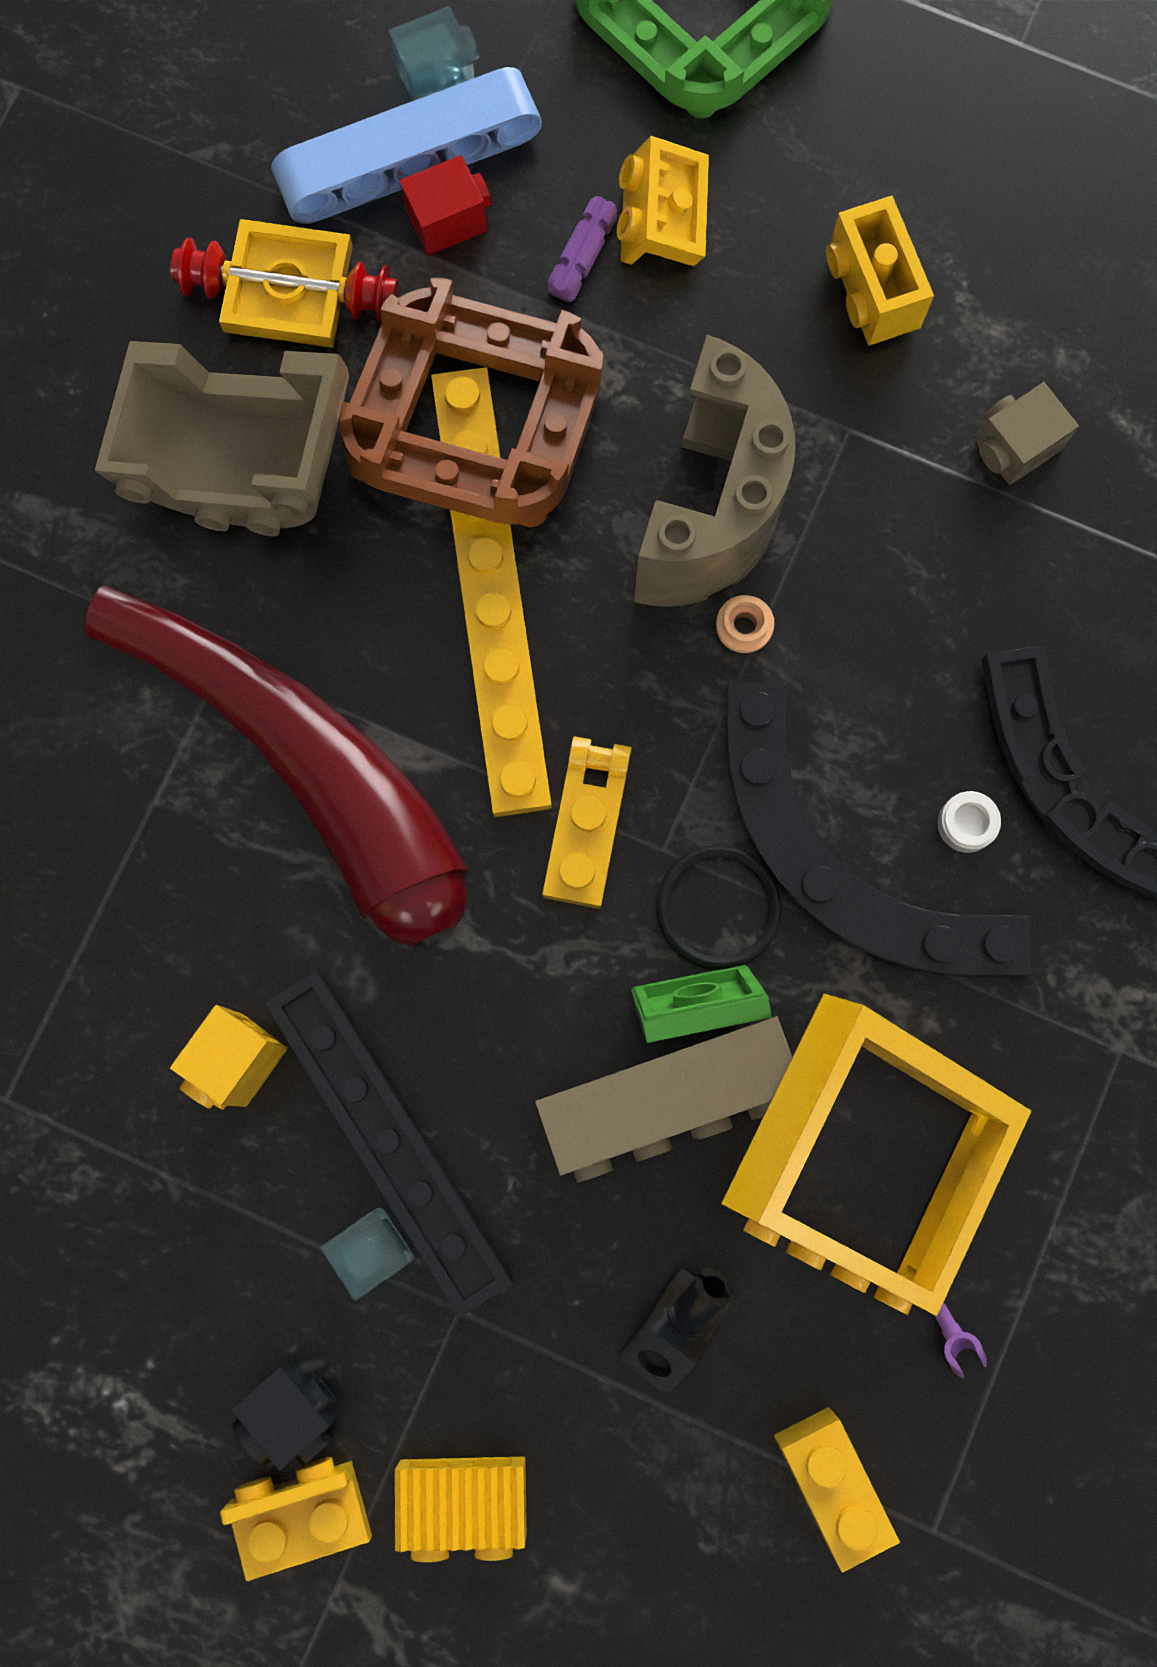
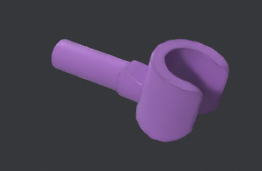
M943 1302L935 1318L947 1341L944 1353L952 1371L958 1377L964 1379L965 1376L956 1361V1356L961 1350L972 1349L976 1351L984 1367L987 1365V1358L980 1341L974 1335L962 1331Z

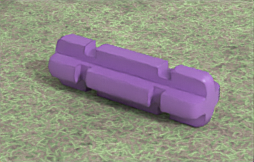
M600 196L590 199L583 212L584 220L578 222L560 256L561 264L555 265L548 279V291L554 297L560 298L565 302H571L576 298L583 285L580 282L581 279L587 277L606 241L603 238L604 235L610 233L617 220V207L613 202L606 201Z

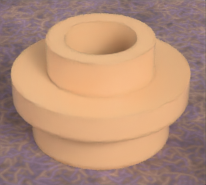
M740 595L728 600L719 610L716 619V631L721 642L729 649L739 653H751L761 649L768 643L774 630V617L771 609L764 601L750 595ZM739 618H748L754 623L755 630L749 634H742L736 630L734 622Z

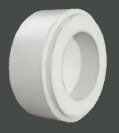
M974 791L962 792L952 797L942 807L938 816V830L944 842L954 850L965 853L976 852L985 848L997 837L1001 827V816L996 804L986 795Z

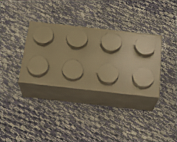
M778 1016L539 1099L535 1103L560 1176L573 1171L576 1182L579 1183L613 1171L609 1158L632 1151L635 1161H642L672 1150L673 1147L669 1138L671 1136L690 1130L693 1140H701L732 1129L733 1126L729 1116L748 1110L751 1120L763 1118L793 1057Z

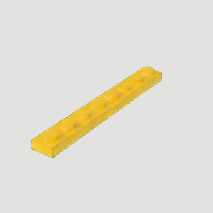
M487 367L431 375L440 441L500 458ZM450 510L494 817L552 809L510 524H501Z

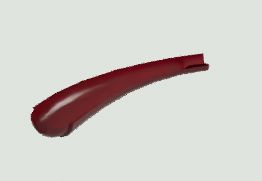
M104 585L98 589L90 602L86 614L85 632L87 636L151 664L207 701L258 748L304 808L337 864L363 919L369 916L376 927L388 938L398 943L412 946L437 932L457 926L463 916L467 903V887L463 872L469 869L432 806L375 742L311 689L242 646L175 612L111 586Z

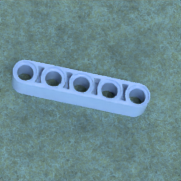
M506 67L291 146L274 158L271 170L291 218L300 224H310L400 191L401 179L459 155H462L466 165L522 145L537 135L542 127V119L521 72L516 68Z

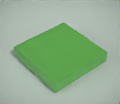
M745 965L636 986L631 990L634 1008L647 1043L772 1018L767 994L749 967Z

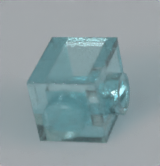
M450 5L389 30L394 63L412 101L474 78L473 61L479 59L477 44L469 26H459Z

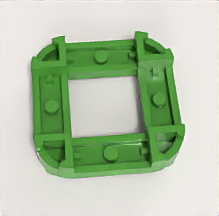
M574 0V3L583 20L662 96L674 105L686 109L691 116L703 119L713 115L716 110L723 109L739 100L811 37L827 20L832 9L833 0H760L714 41H711L705 35L698 42L652 0Z

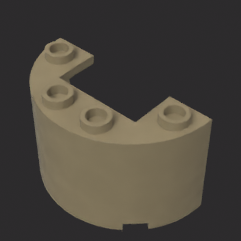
M709 335L706 336L689 394L696 396L683 437L682 448L732 462L715 516L655 500L638 555L634 598L636 603L662 607L689 605L707 600L709 595L721 591L731 584L733 586L737 584L755 567L766 551L774 533L791 479L795 460V432L790 411L780 389L763 367L748 354L721 339Z
M130 341L95 471L116 484L115 493L126 500L143 504L151 501L195 516L194 521L197 524L215 531H227L231 524L245 526L247 529L261 535L278 536L281 528L303 525L311 521L316 515L349 382L347 366L339 354L285 351L279 372L283 377L208 372L181 344Z

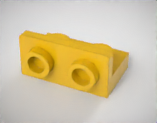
M650 136L633 155L630 154L626 157L619 175V186L621 189H624L623 211L617 224V237L621 240V262L632 265L645 252L691 266L697 265L705 258L709 155Z
M326 1457L295 1469L296 1479L273 1486L272 1478L268 1476L250 1481L234 1489L236 1498L231 1499L220 1511L223 1525L232 1524L246 1582L370 1541L372 1533L352 1461L334 1466L332 1457Z

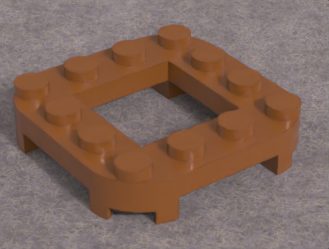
M431 278V287L411 291L398 299L391 294L380 309L382 325L350 403L343 402L340 413L343 449L349 473L355 479L361 480L381 491L501 524H521L526 527H535L542 524L546 520L547 514L561 502L573 473L600 392L603 351H599L591 336L581 328V318L570 312L561 310L557 323L454 296L453 280ZM436 353L540 382L517 448L511 449L508 460L406 432Z

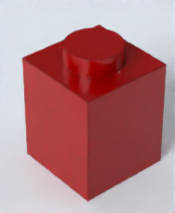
M462 155L400 180L405 210L427 256L487 232L485 208L492 205L491 198L481 174L471 175Z

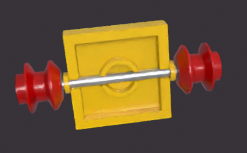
M240 219L232 261H227L217 241H211L206 252L198 251L194 239L190 237L184 240L181 248L174 249L171 259L172 280L175 283H179L180 290L184 296H190L196 285L203 286L207 298L213 300L223 289L224 285L226 286L219 323L225 333L333 348L342 302L346 303L354 320H359L364 310H371L375 312L378 323L382 324L380 309L383 303L391 294L396 296L397 299L399 298V280L391 278L390 269L387 265L382 267L378 276L367 274L363 262H358L347 278L353 248L350 234Z

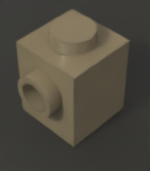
M1042 382L1017 400L1012 395H1008L992 406L984 415L987 423L976 443L979 446V452L985 465L992 472L1000 473L1010 486L1063 450L1079 425L1047 384Z

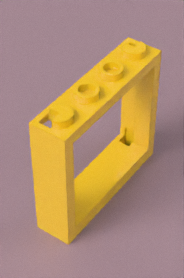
M823 994L721 1204L749 1218L743 1231L775 1247L782 1235L791 1240L786 1253L821 1271L826 1259L835 1263L830 1275L851 1287L865 1293L870 1282L878 1285L873 1297L890 1307L908 1315L914 1304L937 1316L1031 1114V1110L868 1007ZM861 1046L971 1113L897 1273L782 1213Z

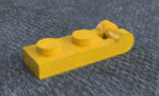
M574 736L542 894L543 898L601 909L632 747L614 744L613 749L592 746L591 739ZM590 768L609 772L606 788L584 784L586 769Z

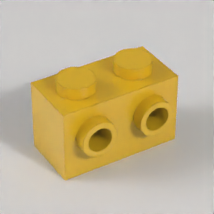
M893 196L838 213L831 243L826 247V258L832 276L835 279H842L848 294L846 296V308L852 325L855 328L861 327L868 346L921 329L934 294Z

